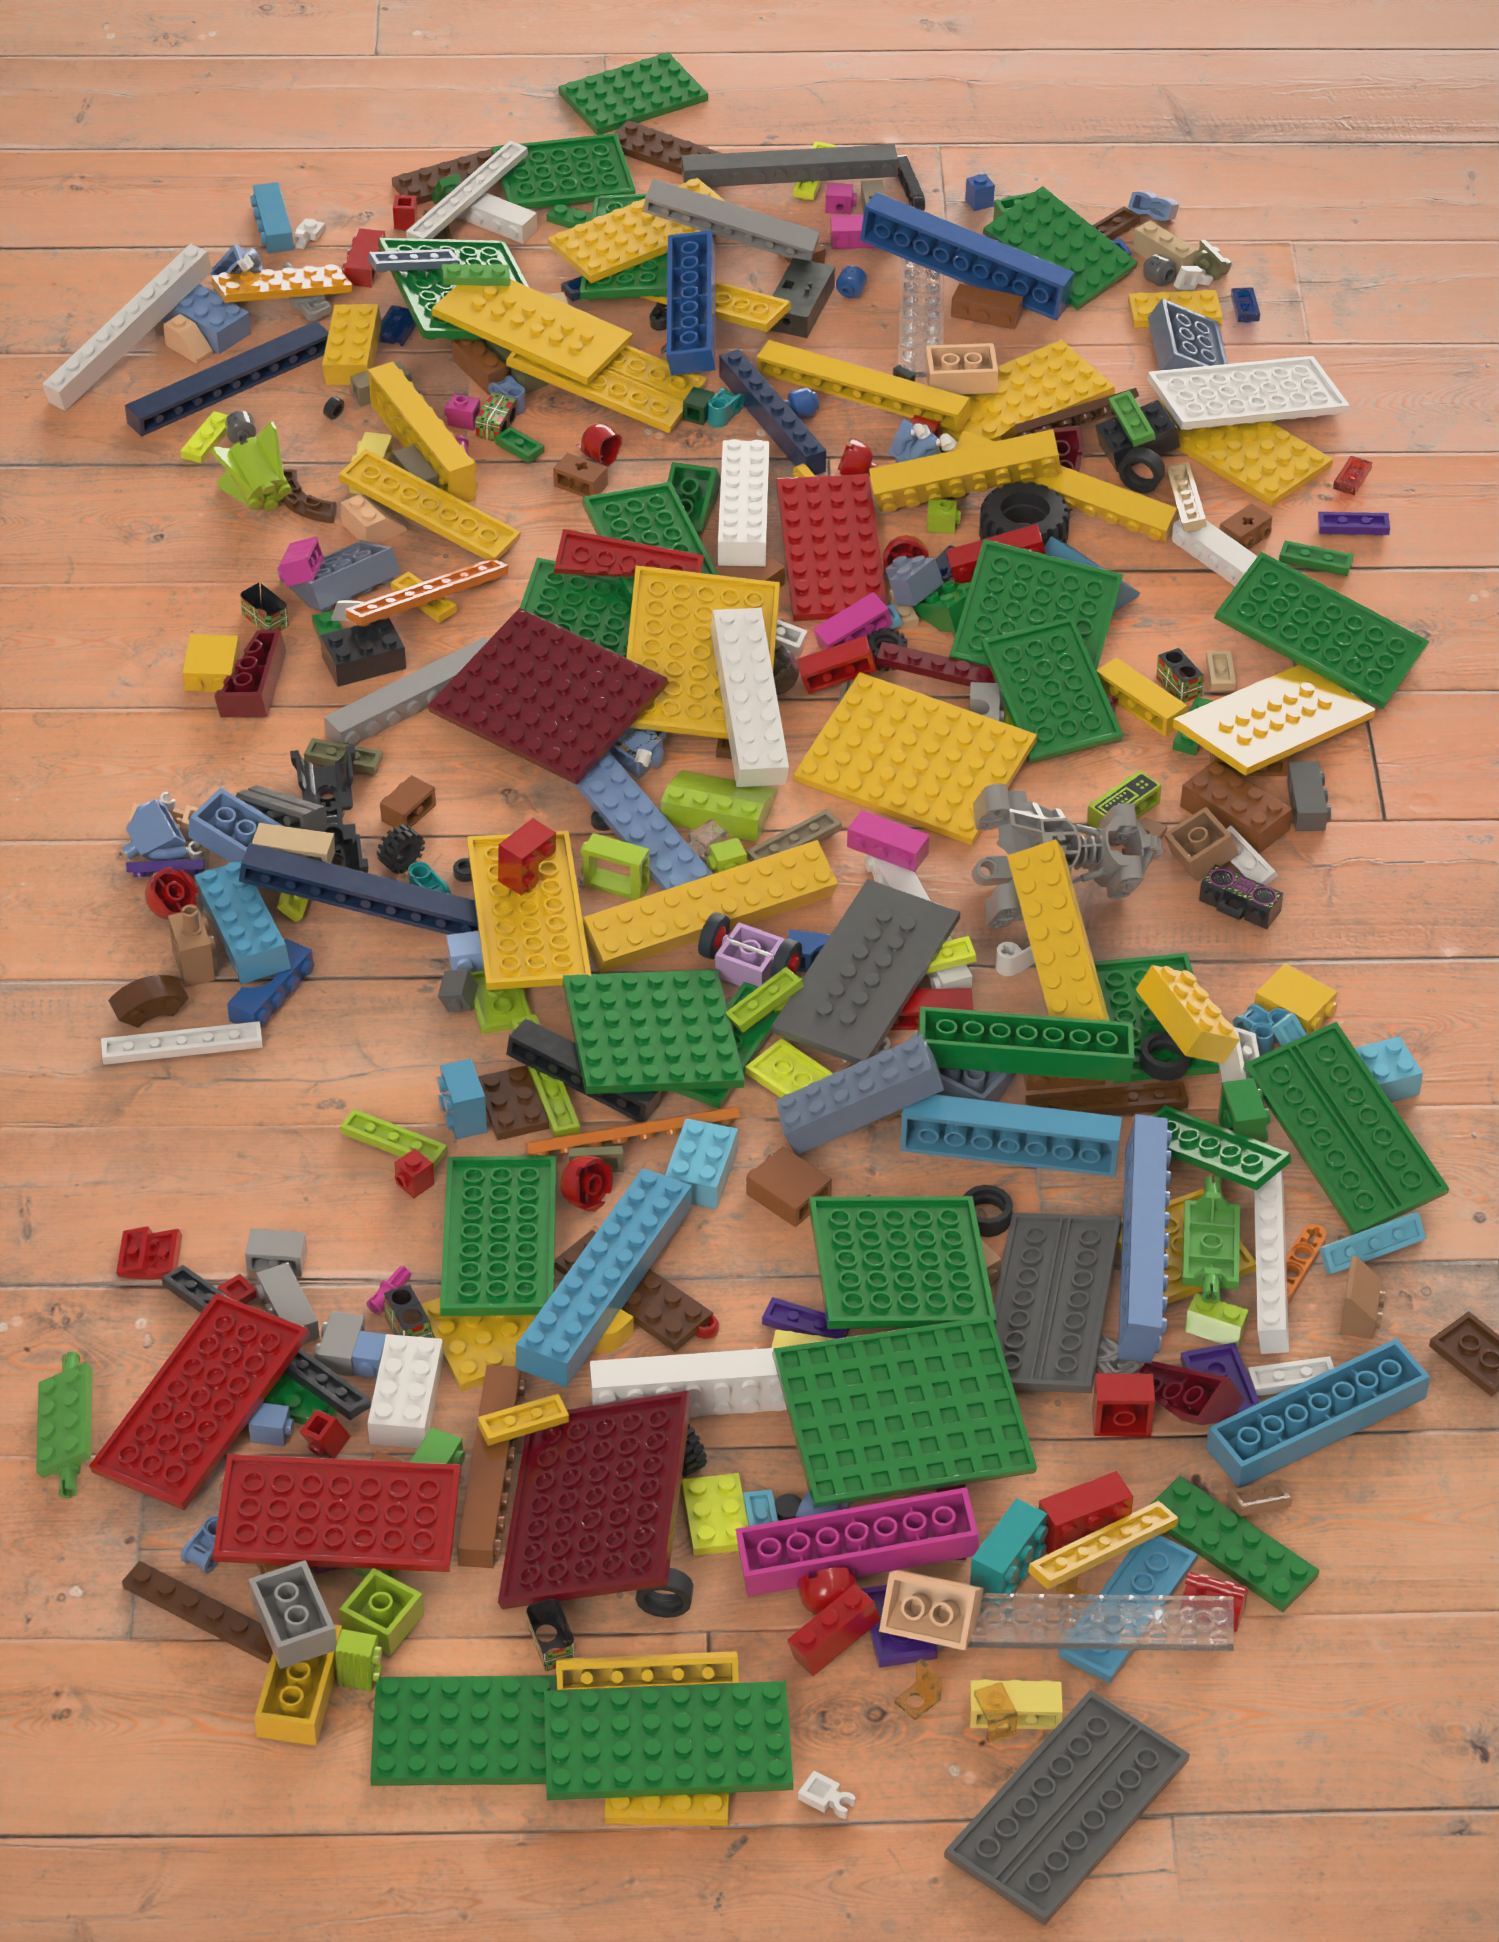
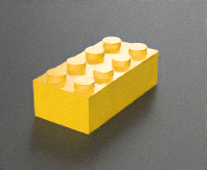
M378 304L334 305L322 363L326 385H351L350 376L374 368L382 328Z
M1152 965L1137 986L1136 991L1185 1056L1224 1063L1240 1040L1234 1032L1233 1025L1224 1019L1221 1015V1010L1208 998L1209 994L1195 981L1196 977L1186 970H1173L1168 966L1159 967Z
M334 1625L336 1630L337 1642L342 1630V1625ZM335 1651L282 1669L279 1668L276 1658L272 1654L254 1716L257 1738L317 1746L337 1674Z

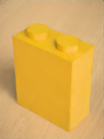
M190 634L182 672L184 691L217 692L222 690L224 687L223 681L227 675L231 676L235 670L234 665L240 657L238 636Z
M1286 963L1256 991L1254 1004L1261 1006L1267 1012L1280 1008L1287 1010L1290 1014L1294 1013L1307 1035L1319 1030L1323 1021L1327 1017H1332L1338 1007L1336 1003L1337 991Z

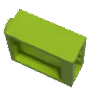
M592 833L588 842L583 843L580 855L583 857L581 874L584 876V886L631 900L642 898L650 886V857L648 848ZM597 858L630 867V877L597 868Z

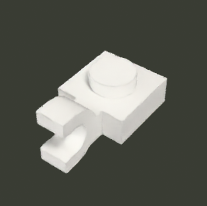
M305 218L296 228L295 237H299L295 247L304 249L310 240L317 241L325 232V223Z
M1181 266L1174 286L1178 290H1195L1197 284L1210 286L1213 277L1205 275L1206 270L1200 269L1198 266Z

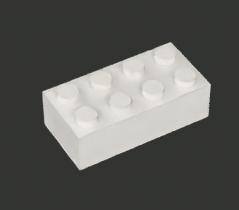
M386 1334L367 1423L370 1445L419 1448L431 1428L444 1362L442 1339Z

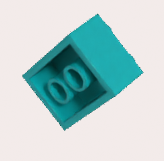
M1016 1498L972 1557L970 1585L984 1588L983 1601L998 1609L1003 1606L1006 1600L1011 1601L1017 1591L1019 1582L1021 1580L1025 1581L1030 1575L1028 1572L1030 1563L1044 1556L1047 1545L1044 1544L1045 1537L1049 1529L1046 1526V1512Z

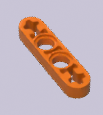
M1318 1224L1305 1226L1286 1256L1287 1271H1294L1299 1275L1296 1278L1287 1277L1288 1303L1294 1297L1319 1256V1247L1324 1246L1326 1243L1327 1232L1324 1227ZM1313 1235L1318 1236L1314 1238L1312 1245H1310L1309 1238L1313 1237ZM1303 1252L1308 1254L1310 1258L1299 1259L1296 1257V1254Z

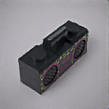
M1215 864L1201 882L1199 901L1216 908V911L1237 920L1245 917L1244 920L1268 929L1281 912L1283 892Z

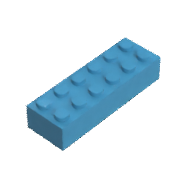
M241 860L231 862L219 868L206 870L194 875L200 901L242 985L291 969L286 944L257 887L239 882Z

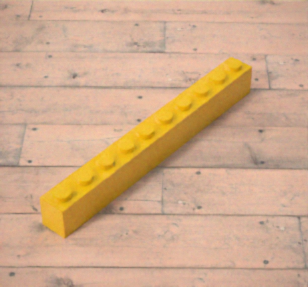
M768 340L756 356L758 371L762 375L909 418H913L916 414L940 422V427L959 432L971 416L969 397Z
M963 430L954 450L995 441ZM1061 466L1062 473L1057 474L1055 477H1040L1032 481L1036 485L1041 486L1043 484L1049 490L1054 489L1058 492L1059 496H1062L1066 501L1069 509L1075 508L1083 511L1090 517L1097 516L1102 518L1109 524H1118L1126 527L1131 532L1146 534L1149 538L1156 541L1162 540L1167 542L1173 530V523L1178 519L1176 507Z

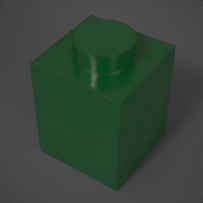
M693 387L683 401V420L704 426L708 420V401L715 396V392Z

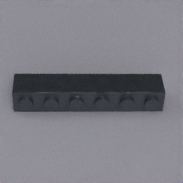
M525 1018L509 1035L506 1055L555 1080L562 1081L565 1085L637 1122H645L659 1106L662 1091L586 1094L575 1043Z

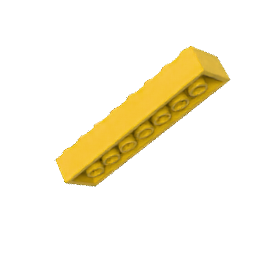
M393 361L368 369L371 407L404 448L411 445L416 447L438 474L439 488L466 503L476 500L478 484L475 479L477 466L474 459L467 455L463 445H459L454 434L445 427L443 420L435 415L434 409L427 405L423 395L419 394L415 390L413 383L407 380L403 370L399 369Z
M1053 429L869 469L879 512L884 511L887 513L896 511L897 508L916 507L920 503L929 502V499L963 497L966 493H983L989 488H1002L1004 484L1016 482L1029 483L1036 478H1052L1062 473Z
M1055 839L1007 855L1049 1016L1110 1021L1064 849Z

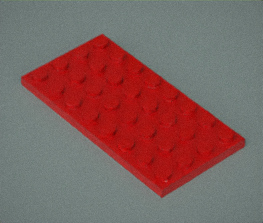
M869 474L776 478L793 621L828 620L872 592L888 606Z
M216 1293L89 1465L91 1472L185 1511L310 1336L308 1328Z
M227 1454L212 1555L213 1562L292 1565L306 1560L308 1566L450 1572L461 1474L460 1464Z

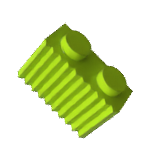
M1197 1293L1194 1295L1187 1311L1185 1332L1221 1344L1235 1343L1237 1348H1239L1246 1333L1248 1310L1247 1308H1238L1231 1303L1221 1302V1300L1217 1303H1212L1210 1296L1209 1303H1206L1202 1300V1295L1200 1296Z
M345 1629L341 1630L335 1648L337 1684L339 1687L342 1685L345 1688L349 1686L350 1689L355 1687L356 1690H367L369 1693L373 1690L374 1683L379 1682L380 1677H382L383 1664H379L382 1656V1647L377 1646V1635Z

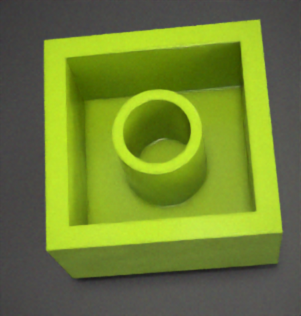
M373 1568L339 1609L340 1624L342 1629L377 1635V1646L382 1647L383 1653L391 1656L423 1617V1594Z

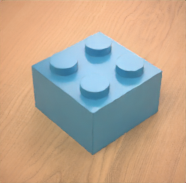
M472 1059L440 1065L441 1076L437 1077V1084L442 1095H438V1101L441 1111L446 1110L447 1113L445 1114L447 1129L453 1130L455 1139L487 1133L485 1095Z

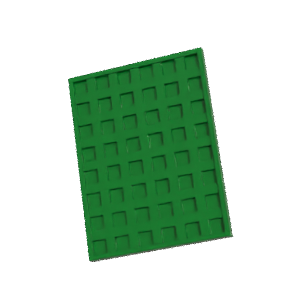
M992 1316L773 1349V1360L813 1508L1033 1474L1037 1470Z

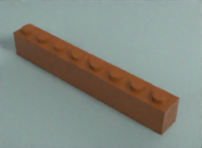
M486 1366L478 1417L523 1404L522 1401H519L520 1396H525L526 1379H521V1370L516 1369L514 1366ZM478 1422L457 1546L458 1566L494 1568L495 1557H500L502 1540L498 1539L499 1533H504L505 1516H502V1510L508 1509L509 1493L505 1492L506 1486L511 1487L512 1469H509V1463H515L516 1446H512L513 1441H518V1437L488 1446L480 1431Z

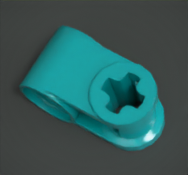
M722 387L708 401L709 425L713 427L727 425L742 410L745 401L744 395L730 393L726 388Z
M415 862L409 866V884L451 894L447 883L427 863Z

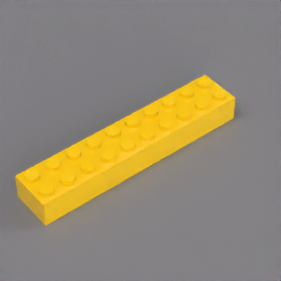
M818 840L585 916L583 918L586 944L599 973L602 974L698 942L705 922L714 912L729 917V931H731L738 922L749 925L833 897L838 882Z

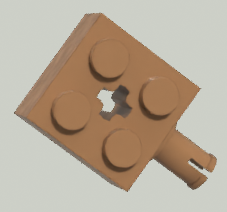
M186 905L182 908L181 913L168 915L173 954L184 987L215 981L214 970L218 969V963L215 954H212V951H216L213 936H208L210 929L207 918L202 919L200 911L195 905Z

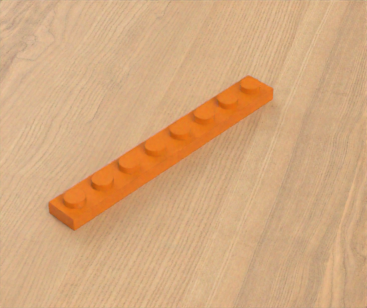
M491 558L346 609V619L356 623L358 626H367L371 622L387 619L396 613H404L413 607L424 606L430 601L441 600L447 595L461 593L467 588L478 587L487 581H495L499 577L508 574V565Z
M731 1106L524 1142L525 1152L533 1154V1156H547L551 1150L559 1149L560 1154L568 1153V1148H575V1146L585 1144L586 1148L602 1147V1142L612 1140L613 1144L629 1142L628 1137L638 1135L639 1140L654 1138V1132L665 1131V1135L681 1133V1128L686 1118L707 1123L717 1122L718 1125L722 1126L734 1123V1118H740L739 1107Z

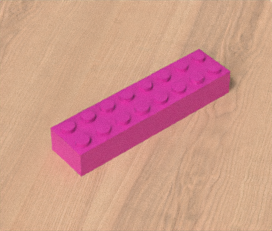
M967 1487L735 1529L747 1597L798 1588L797 1582L800 1578L807 1574L809 1580L817 1577L816 1571L822 1569L848 1568L849 1574L855 1571L856 1577L972 1557L979 1549L978 1531Z

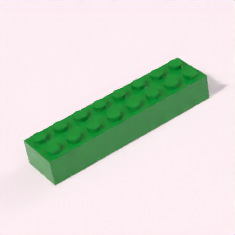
M920 1007L917 1036L923 1035L935 1056L938 1068L1131 1082L1134 1064L1133 1023Z

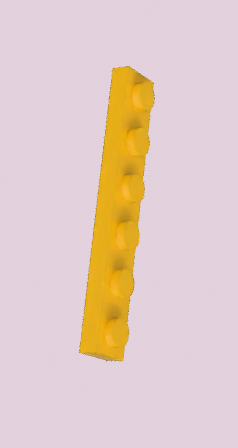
M1157 1501L1030 1563L1028 1572L1046 1589L1053 1588L1176 1527L1178 1517L1161 1502Z

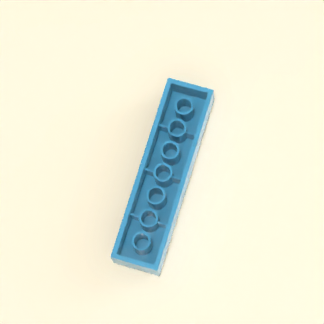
M934 1094L903 1108L900 1151L1115 1177L1122 1117Z
M1396 1338L1210 1426L1206 1449L1234 1484L1241 1488L1427 1397L1430 1376Z

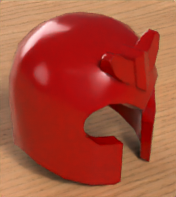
M597 423L585 430L582 435L581 445L577 444L576 446L584 455L589 458L592 457L596 462L608 467L617 458L622 445V437L610 426Z

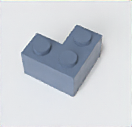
M900 556L895 558L893 563L885 569L897 605L916 606L943 584L935 558H925L924 556L907 558L906 556Z

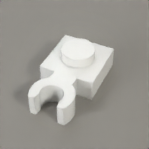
M816 1771L812 1772L798 1792V1800L823 1813L830 1807L838 1817L843 1819L847 1818L848 1809L841 1805L849 1804L852 1807L856 1805V1797L849 1792L839 1793V1783Z

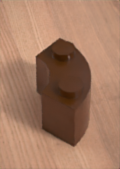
M153 975L127 984L112 995L108 1001L118 1021L139 1028L144 1022L154 1017L163 1015L174 1016L189 997L178 977Z

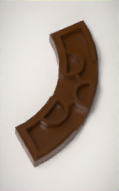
M283 469L284 476L292 491L281 502L291 511L305 518L324 523H334L337 509L336 502L325 501L312 495H306L298 483L297 470Z

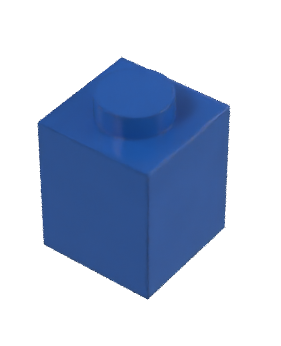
M987 174L966 178L965 200L973 211L993 207L995 185Z

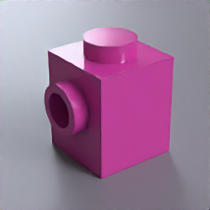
M827 183L825 213L851 215L852 206H856L857 193H853V184Z
M454 394L450 402L446 403L444 415L447 416V426L474 430L476 418L480 412V399Z

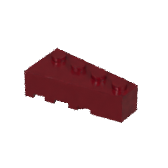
M281 630L256 631L244 649L245 655L236 661L234 665L235 670L231 676L227 675L223 681L224 687L214 695L220 718L268 717L286 655Z

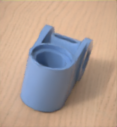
M506 376L505 380L498 383H489L488 390L490 395L494 391L516 399V415L525 412V389L512 376Z
M218 1515L211 1516L205 1520L196 1534L186 1542L181 1552V1560L183 1562H191L201 1567L202 1572L206 1574L212 1572L218 1563L213 1562L212 1557Z

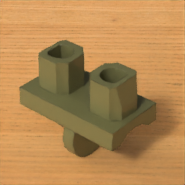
M1200 240V247L1198 253L1193 258V265L1198 266L1200 269H1205L1206 273L1213 277V280H1219L1221 274L1229 272L1232 262L1228 258H1223L1217 247H1212L1206 240Z

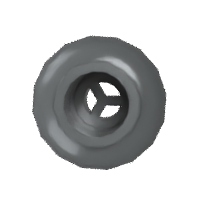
M1154 254L1144 262L1143 274L1148 281L1158 286H1164L1173 281L1176 276V268L1174 262L1161 254Z
M235 411L226 418L225 428L227 437L234 444L240 442L243 445L248 442L247 438L256 436L254 418L250 413Z

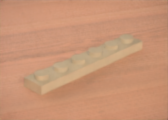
M1189 462L1166 466L1183 531L1196 532L1201 530V528L1207 527Z

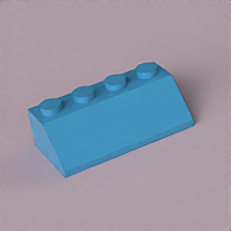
M1052 536L1044 547L1046 555L1104 569L1073 547ZM1121 581L1113 611L1119 610L1136 599L1140 592L1124 581Z

